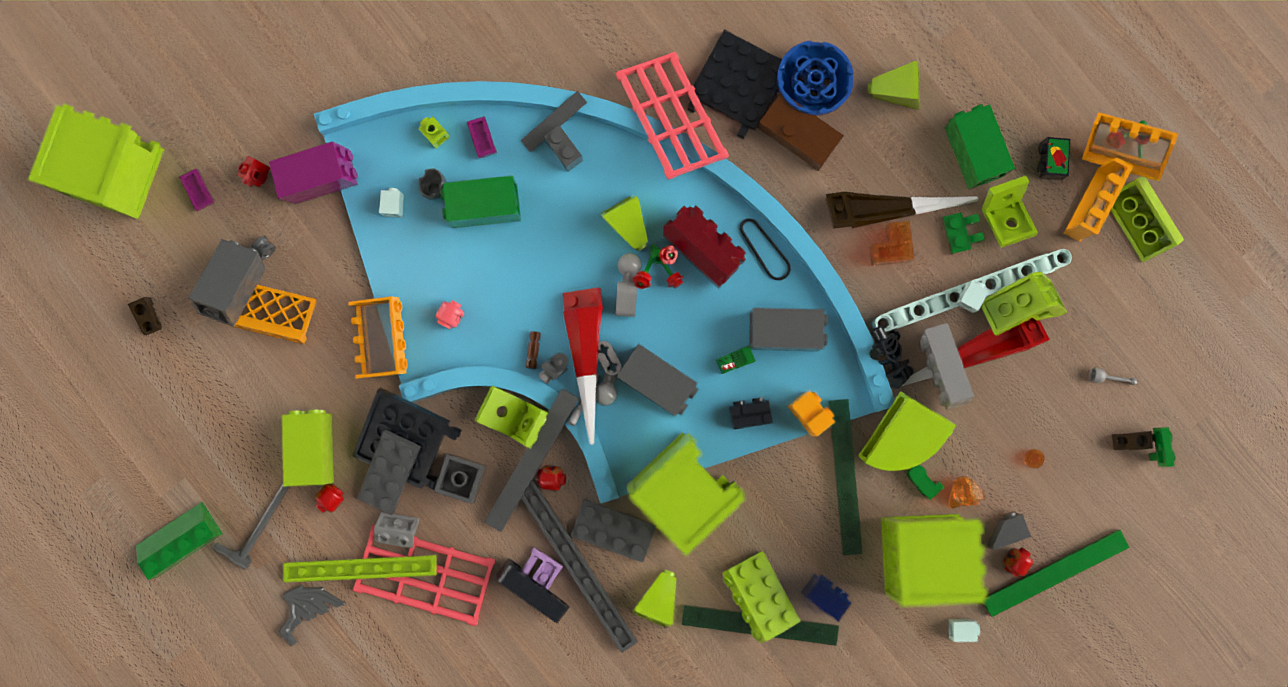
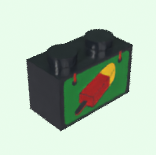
M1047 137L1041 141L1038 147V153L1041 154L1037 166V171L1040 173L1039 179L1063 180L1069 176L1070 138Z

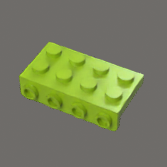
M763 551L723 572L724 583L727 587H730L734 602L740 606L743 619L750 625L752 629L751 634L759 643L767 642L800 622L795 609Z

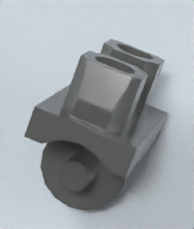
M556 353L541 365V368L544 370L538 377L546 384L551 380L557 379L568 370V357L563 353Z

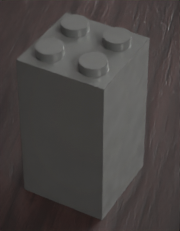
M221 240L188 298L199 315L232 327L235 326L265 271L258 251L252 247L245 248L240 246L239 243L233 240Z
M753 308L750 311L749 346L751 350L820 351L824 349V346H827V334H824V326H827L828 321L827 314H824V309Z
M640 344L637 345L617 375L619 380L673 416L677 414L682 415L688 406L685 404L688 397L692 399L698 391L696 387L698 383Z

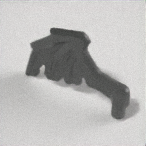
M303 585L295 587L283 594V600L289 604V618L280 628L279 634L292 647L298 642L292 633L295 627L302 623L301 617L305 618V620H310L317 617L316 613L323 615L329 612V607L324 602L331 603L336 608L342 605L345 606L346 603L325 591L324 587L306 588Z

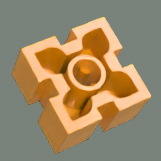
M807 391L787 407L810 436L817 437L835 422L833 420L834 414L828 407L823 408L820 405L822 400L815 392Z

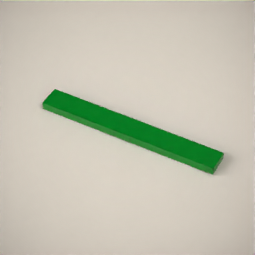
M1116 530L987 595L984 605L990 617H994L1130 547L1122 531Z

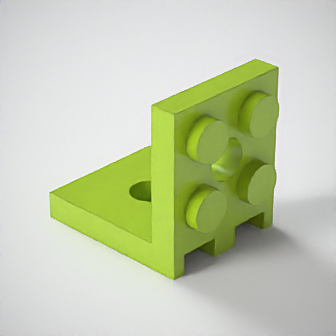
M1027 176L989 188L983 204L982 212L1001 248L1037 236L1038 234L1022 202L1029 184ZM1013 221L1016 227H1009L1006 222Z
M491 386L475 421L510 436L522 445L531 448L538 438L541 426L546 422L548 413L527 401ZM500 406H504V413L498 416L497 409Z

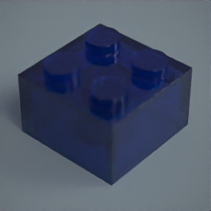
M814 574L801 593L839 622L852 604L848 599L850 595L838 586L834 589L832 587L834 583L822 574L819 577Z

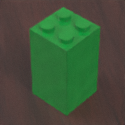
M983 104L971 108L972 111L965 113V110L954 114V117L949 119V123L944 127L968 190L1003 178L1015 169L990 104L983 106Z
M513 175L443 183V189L440 190L442 201H445V208L442 209L443 219L452 228L521 221L518 186Z

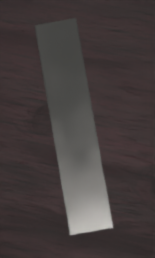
M576 91L521 140L522 143L532 152L545 140L544 136L565 123L587 103L586 100Z

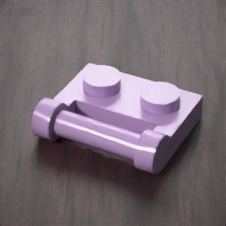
M533 547L532 554L522 568V571L528 575L537 559L540 558L543 562L533 576V579L549 589L563 565L538 548Z

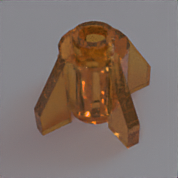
M969 476L958 477L953 482L954 486L949 498L951 509L969 505L978 507L980 506L979 501L985 500L984 491L973 479H969Z

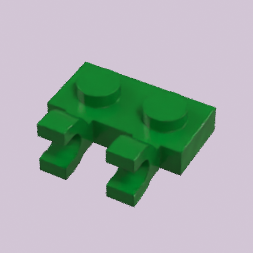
M961 212L942 218L951 254L971 250V244L984 240L983 232L968 236L966 229L967 225L976 224L980 221L978 214L963 218Z
M1169 427L1153 428L1152 440L1155 442L1156 453H1149V460L1157 461L1158 467H1174L1176 456L1172 450L1171 442L1173 436Z

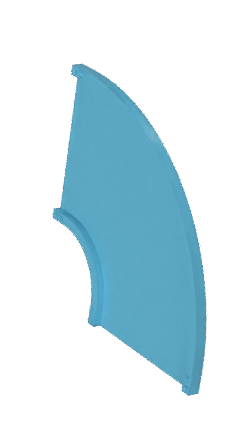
M475 81L440 83L385 92L314 114L319 132L324 135L325 142L333 141L348 148L353 155L352 164L358 174L356 179L358 185L343 189L341 193L374 298L399 297L402 303L403 339L406 342V349L404 351L408 362L407 374H398L401 381L399 388L402 398L415 403L452 390L491 386L527 396L550 410L562 389L580 398L563 315V293L596 287L601 288L603 305L599 342L607 341L610 343L622 364V368L637 345L640 344L698 383L696 385L698 391L692 399L688 397L685 402L688 406L682 415L677 414L673 416L616 377L614 383L617 390L616 400L608 406H601L595 402L593 445L589 442L583 411L575 426L568 423L571 415L569 416L565 426L578 442L586 458L600 504L629 494L626 485L682 432L685 435L689 433L697 441L694 445L702 452V455L696 461L705 469L809 434L787 407L804 392H815L822 400L820 405L823 408L828 407L834 414L833 420L835 422L831 426L888 409L895 400L883 365L878 360H873L870 357L869 353L873 349L874 342L855 302L830 262L802 226L773 196L728 159L711 163L668 180L636 112L631 108L580 93L587 103L560 126L583 158V161L570 171L565 169L545 140L532 152L527 149L521 140L575 93L574 91L514 82ZM646 115L655 135L666 132L660 120ZM433 116L450 136L437 149L418 129L421 127L420 122L426 117L431 118ZM485 116L497 153L479 159L467 122ZM435 127L430 129L429 132H433ZM685 133L676 135L690 163L693 164L701 161L689 136ZM667 138L659 141L673 171L682 168L683 165L670 139ZM701 143L708 158L718 154ZM431 168L439 170L444 175L447 183L513 175L518 186L521 221L452 228L443 219L442 209L445 208V201H442L441 197L433 200L423 197L419 191V178L424 176L426 169ZM387 188H396L404 195L402 218L383 217L379 213L381 190L387 191ZM631 195H635L639 199L648 240L646 243L647 247L640 251L633 249L600 216V213ZM683 206L686 208L698 206L704 212L703 216L707 220L711 219L717 224L716 231L722 234L725 232L732 239L731 243L736 247L739 245L746 252L744 255L746 261L739 266V269L719 289L679 251L676 262L671 265L667 263L673 274L679 272L681 276H684L682 279L683 284L676 289L668 287L669 284L666 279L670 276L662 264L652 263L648 272L651 276V286L644 289L637 288L635 317L616 316L618 281H622L623 275L618 270V260L626 253L636 254L642 263L640 271H644L649 261L650 246L652 244H656L660 249L671 245L663 237V227L669 220L674 221L676 219L677 212ZM754 219L789 261L791 271L785 279L774 280L767 274L740 231V225L743 220ZM745 222L743 230L769 272L774 277H783L788 271L787 263L753 222ZM453 300L462 305L460 309L463 310L464 315L456 328L451 327V329H448L437 323L438 319H436L435 315L442 302L450 303ZM389 304L377 305L394 359ZM753 308L824 309V314H827V326H824V334H827V346H824V349L820 351L751 350L756 362L721 374L716 362L717 359L749 345L750 311ZM531 331L540 332L541 334L540 341H538L540 344L538 359H536V369L526 368ZM602 347V351L600 353H603L607 357L611 368L608 370L616 372V367L618 365H614L608 357L607 350L609 348L606 349L605 347ZM556 353L565 354L569 360L568 370L557 379L551 380L546 384L538 377L544 370L541 368V365ZM598 359L597 374L601 377L598 381L600 383L603 382L606 372ZM763 397L764 401L769 400L773 423L733 430L729 407L733 406V402L744 400L745 404L752 403V399Z

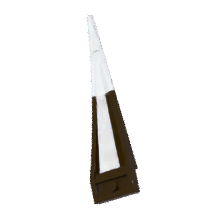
M846 191L826 194V202L833 229L866 226L978 201L979 198L976 196L899 197Z

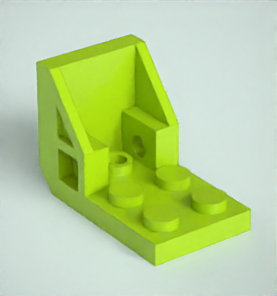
M1041 271L1031 273L985 297L981 305L996 336L1031 318L1037 321L1068 313L1051 279Z

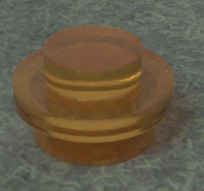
M1031 449L1025 454V463L1030 468H1039L1044 464L1045 457L1040 450Z

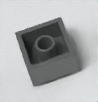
M446 454L434 492L467 503H475L487 465L453 454Z

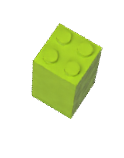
M308 410V414L307 411H288L289 415H282L283 485L303 486L334 483L332 414H327L326 410Z

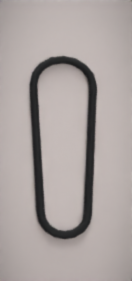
M754 219L743 220L740 225V231L767 274L774 280L785 279L791 271L789 261ZM745 222H753L787 263L788 271L783 277H774L769 272L743 230Z

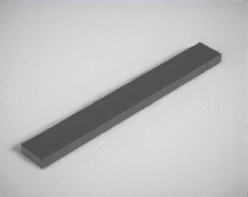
M565 389L560 391L546 416L545 424L541 426L538 432L536 442L525 451L484 521L499 532L503 531L580 398Z

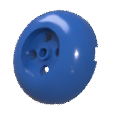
M806 41L794 46L785 54L778 69L777 82L780 93L793 108L806 114L820 116L837 110L848 99L853 88L854 72L848 57L838 47L824 41L823 43ZM811 67L818 68V70L811 71ZM797 78H803L804 83H802V81L797 80ZM825 79L830 80L829 86L824 85L823 81ZM815 91L817 96H812L810 92ZM794 101H796L803 107L797 106V104Z

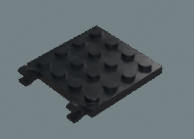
M724 29L693 85L695 93L701 103L741 123L742 126L737 136L744 139L749 128L755 131L778 89L777 75L782 59ZM690 101L687 110L694 113L695 108Z
M380 387L377 389L352 456L371 464L383 432L385 430L421 446L407 483L420 489L426 485L435 490L439 477L430 476L429 473L444 436H447L456 441L457 437H460L462 430L458 427L449 426L450 420Z

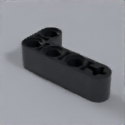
M510 558L507 559L496 574L497 580L504 587L555 623H558L570 608L566 602L524 573L522 568Z

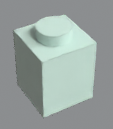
M387 188V191L381 190L379 213L383 217H403L404 195L399 189Z
M971 281L964 287L956 304L972 313L977 312L989 290L985 289V285L981 282Z
M948 619L950 640L953 642H978L980 626L977 624V621L973 619Z

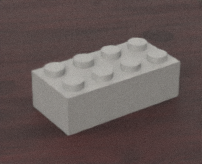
M948 323L925 329L919 345L922 352H926V365L929 370L932 369L934 375L932 381L934 387H938L941 394L938 395L941 406H945L946 410L969 404L974 398V394Z

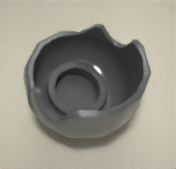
M435 168L426 169L424 176L419 178V191L423 197L429 200L440 198V190L443 189V183H447L439 170Z

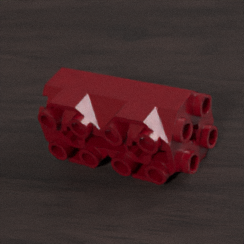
M695 205L693 208L691 206L688 208L683 206L677 212L676 219L674 221L669 220L663 227V237L719 289L739 269V266L746 261L744 256L746 252L739 245L736 247L731 243L732 239L725 232L722 234L716 231L717 224L711 219L707 220L703 216L704 212Z

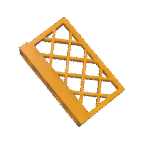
M257 285L254 290L256 294L251 296L246 304L250 312L243 316L240 315L234 328L305 345L307 339L305 335L317 300ZM267 292L272 293L274 299L264 303L261 296ZM289 297L293 303L283 308L279 300ZM259 298L262 305L252 310L249 302ZM304 301L310 302L309 308L301 313L297 305ZM277 302L281 310L271 315L267 307ZM295 307L299 314L289 319L285 311ZM265 309L268 317L258 320L255 313ZM283 313L287 321L280 325L276 324L273 318ZM302 318L304 322L302 330L295 329L292 322Z

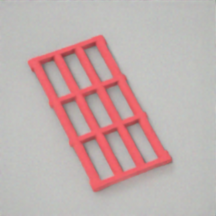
M676 52L615 73L633 106V111L636 112L649 138V143L652 144L664 168V174L668 180L729 157L726 148L721 144L711 124L710 117L705 113L695 93L694 86L690 84ZM671 61L684 87L683 89L674 92L661 66L662 63ZM654 67L667 93L666 95L657 98L644 72L645 69ZM637 73L650 99L649 101L639 103L626 76ZM688 94L700 120L690 123L678 97ZM669 100L683 126L675 129L672 128L661 106V103ZM654 107L666 132L655 135L643 111L644 109ZM703 125L718 153L709 158L694 131L695 128ZM687 132L701 161L693 164L690 163L676 135ZM667 138L670 139L683 165L682 168L674 171L659 141Z
M374 524L372 525L363 559L369 558L370 554L384 558L406 557L402 554L372 546L375 527ZM414 536V545L409 549L408 556H413L415 546L448 555L445 567L437 565V573L442 574L439 586L411 577H392L386 579L399 582L396 594L361 584L362 579H357L353 587V591L357 593H367L394 601L395 604H405L429 611L433 615L439 614L464 621L468 625L476 627L495 559L483 558L455 550L454 547L448 548L420 540ZM452 557L488 567L486 577L482 578L450 569ZM450 576L483 586L480 597L445 588L446 577ZM404 584L437 593L434 604L402 596ZM441 595L476 604L475 615L471 616L438 606Z

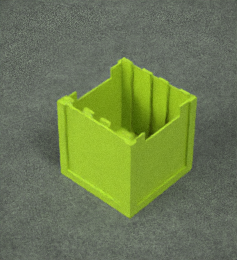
M63 104L61 107L56 105L28 180L69 197L139 220L164 149L160 147V143L152 140L149 144L140 141L141 137L131 130L132 126L121 123L118 126L110 123L111 119L100 116V119L94 118V114L91 112L83 111L82 114L73 111L74 107Z
M682 432L626 486L629 497L687 556L746 499L743 497L745 492L734 480L730 483L722 475L715 481L696 461L702 455V452L694 445L697 441L689 433L685 435Z
M960 514L881 517L884 586L887 597L901 606L985 603L987 587H983L982 575H986L985 564H982L981 556H985L984 546L980 544V534H983V523H980V519H963Z

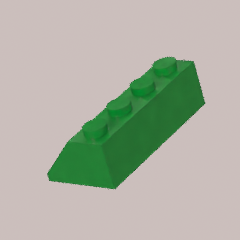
M201 502L137 544V563L147 580L158 578L223 533L204 503Z

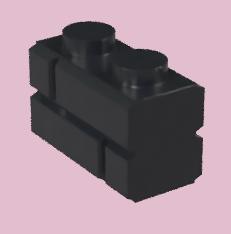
M763 397L754 398L752 403L745 404L744 400L733 402V406L729 407L733 430L773 423L769 400L764 401Z

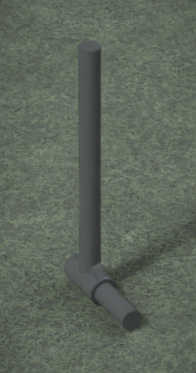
M282 483L242 551L233 552L218 542L214 545L213 549L229 558V561L246 570L252 562L248 554L290 486H284Z

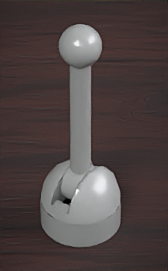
M1093 367L1089 374V380L1093 383H1102L1105 379L1128 382L1131 385L1137 384L1136 378L1127 379L1109 376L1101 368Z

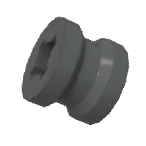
M266 236L259 237L251 245L252 248L258 251L261 260L268 258L276 250L275 245L270 244Z

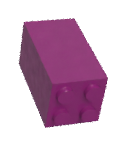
M332 141L269 161L278 199L298 204L358 185L356 180L358 174L352 164V152L348 148Z

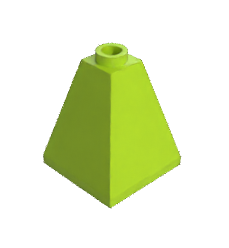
M913 61L872 78V82L868 83V94H872L873 98L912 109H919L918 61Z
M631 195L600 213V216L633 249L640 251L647 247L646 243L648 240L637 196Z
M669 570L661 572L633 609L632 614L665 628L671 627L674 617L676 591L675 573Z

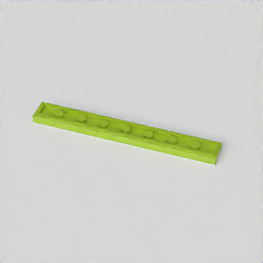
M436 555L283 563V583L437 575Z

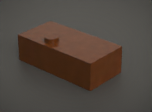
M781 93L757 127L817 171L821 169L844 136L816 115L806 114L793 108ZM794 101V102L797 104V106L803 107V106H801L799 103H797L796 101Z

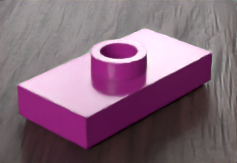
M485 116L468 121L467 125L478 158L481 159L496 154L497 151Z
M194 169L179 177L196 211L214 204L198 169Z

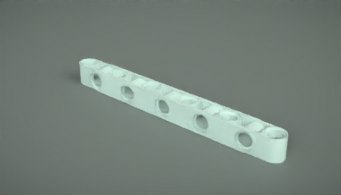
M1060 249L972 281H978L984 285L987 280L990 281L992 289H988L986 285L984 287L989 290L988 296L1025 277L1021 273L1022 267L1027 270V275L1039 271L1048 274L1070 264L1072 255L1067 249ZM1057 255L1062 256V263L1057 260ZM967 283L888 311L872 321V329L879 327V319L885 321L886 327L884 331L887 332L956 308L959 305L950 300V294L956 295L958 300ZM915 306L921 309L920 316L914 313Z

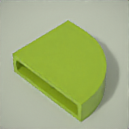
M900 391L858 456L866 464L877 469L886 471L909 469L931 458L943 446L948 437L952 435L956 425Z

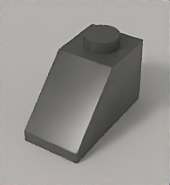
M1015 511L1004 514V518L999 519L988 542V547L996 550L1031 537L1023 514L1015 513Z

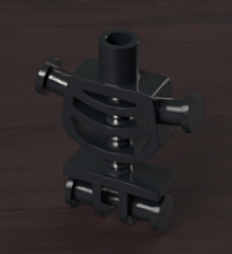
M879 326L871 331L877 342L872 346L873 349L870 350L869 354L873 360H878L881 365H892L893 368L886 374V377H893L890 382L891 386L899 389L914 374V369L907 365L910 362L909 359L901 362L898 361L902 355V346L898 341L901 337L900 333L892 330L886 335L883 327Z

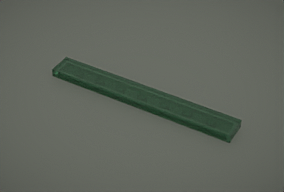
M849 399L828 400L829 409L834 414L833 420L835 421L831 425L842 555L863 554Z
M684 605L682 625L751 634L752 629L743 619L742 612ZM800 620L799 623L774 638L837 646L839 626Z

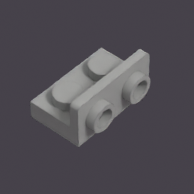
M381 512L374 527V541L412 548L414 545V535L419 525V518Z

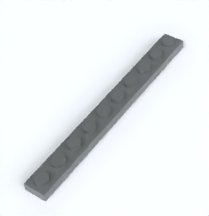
M532 479L522 497L523 502L618 649L623 653L638 643V640Z

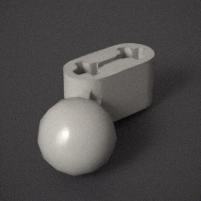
M626 253L620 257L617 263L618 270L623 275L622 281H618L616 316L635 317L637 287L632 279L641 270L642 263L636 254Z
M601 341L598 347V359L606 373L603 382L596 385L595 402L601 406H608L617 398V390L614 383L622 369V364L610 343ZM602 347H605L606 349L609 348L607 350V355L614 365H618L616 367V372L608 370L611 368L607 357L603 353H600L602 351Z

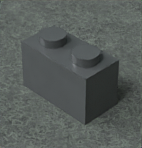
M560 125L544 136L546 143L567 171H570L583 161L582 155Z

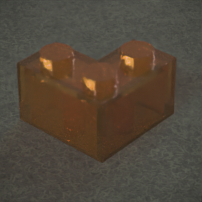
M910 221L888 224L886 226L888 242L876 243L869 247L871 266L912 261L914 259Z

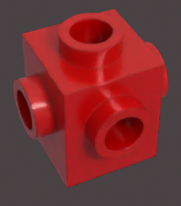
M247 156L245 161L239 165L237 176L242 178L241 182L251 188L253 185L260 188L267 180L270 167L255 158Z

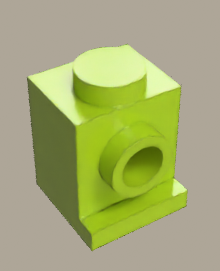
M433 116L431 118L426 117L420 122L421 127L418 129L435 149L450 138L447 131ZM435 127L433 132H429L430 129Z

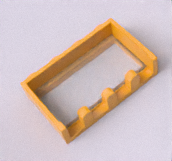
M1098 112L1082 160L1103 165L1117 157L1134 166L1130 174L1160 181L1178 133Z
M1115 157L1098 167L1063 234L1078 242L1093 234L1098 235L1134 166Z
M390 296L349 302V306H356L357 317H352L351 323L352 325H358L359 336L353 337V343L360 345V355L355 356V362L361 363L362 374L355 375V378L407 374L408 362L404 351L406 349V342L403 339L404 322L401 319L402 303L400 298Z

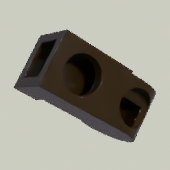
M143 297L128 304L141 332L145 336L162 329L151 297Z
M1152 431L1112 434L1113 450L1153 449Z

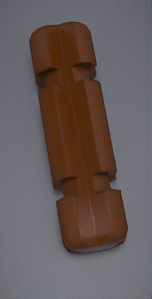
M530 332L529 339L531 341L528 344V360H526V368L536 369L537 366L536 359H538L540 332Z

